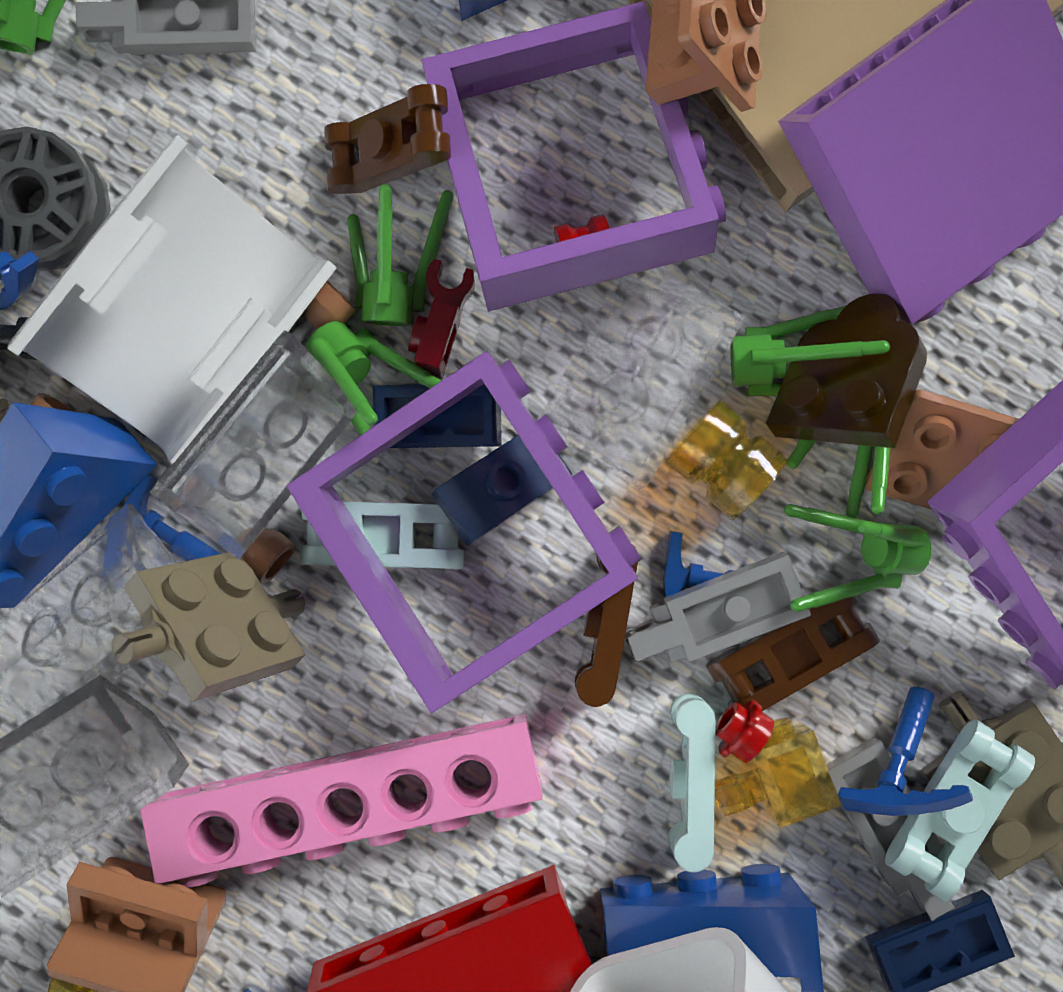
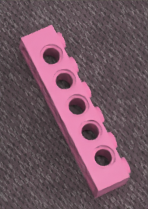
M522 714L155 795L139 807L155 883L159 884L178 880L179 885L190 888L211 882L219 877V870L241 866L243 874H254L277 867L281 864L280 857L305 852L306 860H318L342 852L344 850L343 843L368 838L369 846H382L404 839L407 836L406 829L431 824L432 832H446L469 824L470 815L493 810L495 818H510L522 815L533 809L531 802L543 800L527 715ZM468 760L479 761L488 768L491 780L480 789H468L458 781L455 774L456 767ZM404 774L417 776L426 786L427 797L416 803L402 800L395 792L394 779ZM347 788L356 792L362 800L363 812L356 816H346L338 812L332 801L333 791ZM283 802L292 806L299 818L298 828L286 830L277 826L271 817L272 803ZM210 817H222L232 825L235 834L233 843H223L213 837L209 829Z

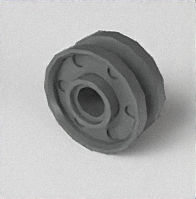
M28 126L1 130L0 252H8L17 260L29 251H32L39 258L37 270L40 271L67 268L110 215L111 206L108 185L91 160L53 132ZM44 189L45 197L42 205L36 211L29 213L28 204L30 198L35 192Z

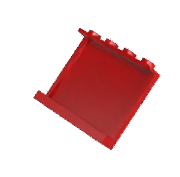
M552 865L313 962L307 992H571L578 978L592 963L568 908L564 886L555 865Z

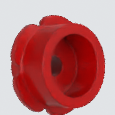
M750 700L743 706L738 702H734L719 718L715 726V735L722 739L718 750L723 757H728L732 754L743 763H748L761 752L768 742L774 728V720L762 712V706L757 701Z

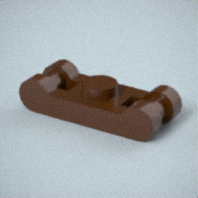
M437 84L416 85L408 89L407 97L353 121L336 122L326 125L324 127L325 148L332 152L333 168L327 170L328 191L336 195L362 193L450 159V135L443 132L442 115L448 112L447 89ZM357 150L360 151V163H357Z
M596 554L599 568L608 574V570ZM638 562L632 565V568L634 569L635 573L637 571ZM634 582L586 612L583 636L594 638L590 662L582 665L576 672L575 687L579 698L591 707H601L607 704L614 696Z
M855 596L816 608H810L811 616L751 638L710 660L705 666L714 682L722 681L731 697L728 706L734 702H738L743 706L746 702L755 700L762 706V711L876 646L880 639L870 623H862L853 607L858 602ZM832 619L841 637L828 645L818 627ZM760 661L770 679L754 687L744 669Z

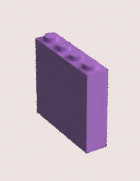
M945 0L778 121L869 294H883L892 298L901 313V321L910 324L927 320L939 313L945 305V300L966 285L977 283L988 277L995 270L997 262L1015 249L1028 246L1040 239L1046 232L1045 227L1063 215V39L1047 0Z

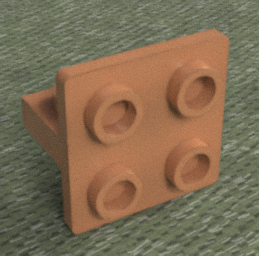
M653 0L645 92L658 105L719 87L740 112L754 109L756 83L761 79L763 73L762 59L758 47L760 24L764 22L766 17L765 1Z
M916 390L895 448H890L886 496L932 510L928 501L1019 419L925 390ZM873 466L866 477V489L871 492Z
M116 857L107 858L101 868L79 862L66 884L71 922L47 963L48 975L55 979L100 992H185L225 905L226 890L207 883L188 888L179 885L178 880L156 884L151 867Z

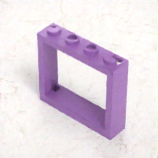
M645 1L421 59L427 84H437L447 89L448 112L442 115L443 132L450 135L451 158L447 161L488 312L715 253L719 223L726 222L725 205L719 187L717 185L708 187L703 173V170L707 167V158L702 136L698 130L689 132L684 116L688 115L687 97L658 105L649 96L686 209L502 257L459 100L631 55L636 57L646 87L651 19Z
M485 351L286 485L431 714L637 580L638 576L632 565L642 559L620 525L608 532L598 517L595 509L605 502L583 469L571 476L559 458L558 453L568 448L548 416L545 414L535 421L521 399L531 391L510 359L499 366L488 351ZM485 384L609 573L453 675L333 485Z
M1063 380L928 501V504L946 529L944 530L945 535L941 539L956 555L967 560L974 570L968 576L970 582L981 595L999 607L1003 615L998 618V623L1015 642L1028 650L1031 655L1026 660L1028 667L1041 674L1048 686L1053 689L1063 685V628L995 523L1063 462Z

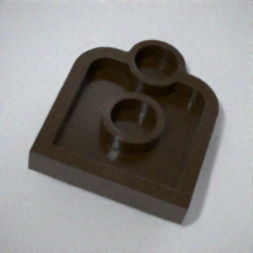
M883 294L861 296L846 305L837 319L820 322L811 327L801 337L797 347L884 340L889 343L890 349L884 354L790 362L765 423L775 437L895 448L926 365L927 350L916 329L911 324L901 321V313L892 298Z

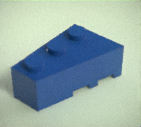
M12 402L0 423V608H15L157 466V463L127 428L116 419Z
M754 864L745 866L741 869L742 876L716 878L714 871L705 869L694 873L683 871L677 875L678 882L652 884V878L646 875H626L614 879L613 887L600 888L606 957L703 929L719 927L734 932L775 977L800 978L801 992H824L816 907L788 872L781 873L780 867L776 865Z

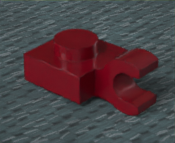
M434 259L426 271V283L433 302L428 318L421 315L417 316L410 335L408 352L416 354L414 359L416 365L430 372L436 378L443 380L461 321L460 316L466 301L473 294L475 279L474 271L466 268L459 286L452 289L445 288L439 283L443 271L442 260Z

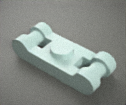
M343 502L384 567L464 569V550H458L459 533L438 504ZM302 512L301 520H307V518ZM308 521L307 545L300 546V564L337 566ZM415 523L434 524L433 549L415 548Z
M684 693L675 698L670 709L671 719L682 733V760H671L670 764L671 799H681V820L670 829L668 839L679 866L686 871L694 873L706 869L712 862L714 855L716 720L714 711L700 696L693 693Z
M976 719L968 722L961 730L923 791L930 793L932 789H950L952 785H966L972 793L973 801L950 810L908 815L885 856L887 866L903 876L912 873L925 881L924 887L928 892L945 902L952 899L959 891L964 881L966 867L1013 791L1028 779L1035 765L1034 755L1016 744H1012L1009 747L994 739V730ZM979 761L992 768L982 785L968 776L975 763ZM932 832L947 841L937 858L925 851V844Z

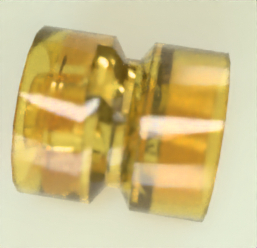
M719 399L673 449L665 461L690 484L703 481L707 485L706 498L733 521L747 510L782 471L788 459L761 435L752 438L745 435L747 423Z

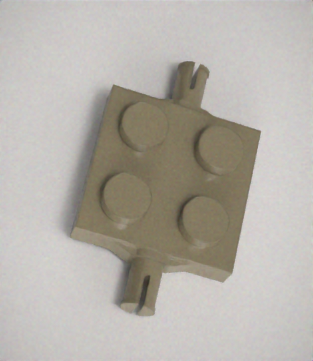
M240 550L137 571L124 586L125 591L141 616L143 629L119 633L114 637L112 641L113 654L121 653L117 661L121 664H129L132 661L153 655L159 657L176 674L192 702L290 670L306 655L284 618L299 616L303 613L305 599L304 597L296 599L301 592L291 589L275 595L267 594L253 569L243 558Z
M962 691L953 693L950 697L963 717L947 698L939 703V707L944 711L958 733L961 732L968 722L976 719L994 730V739L1007 747L1016 744L1035 757V765L1030 776L1020 787L1013 791L977 852L999 881L1031 860L1044 857L1063 886L1062 742L1037 706L1029 700H1025L1000 717L981 721L964 697V693ZM948 751L921 769L929 781ZM979 761L975 763L968 776L982 785L992 768Z

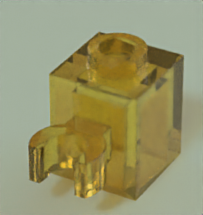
M791 718L774 720V728L768 742L761 752L749 762L750 771L730 775L715 781V798L718 807L722 808L725 816L744 811L763 801L768 816L779 828L841 806L814 730L801 722L793 725Z

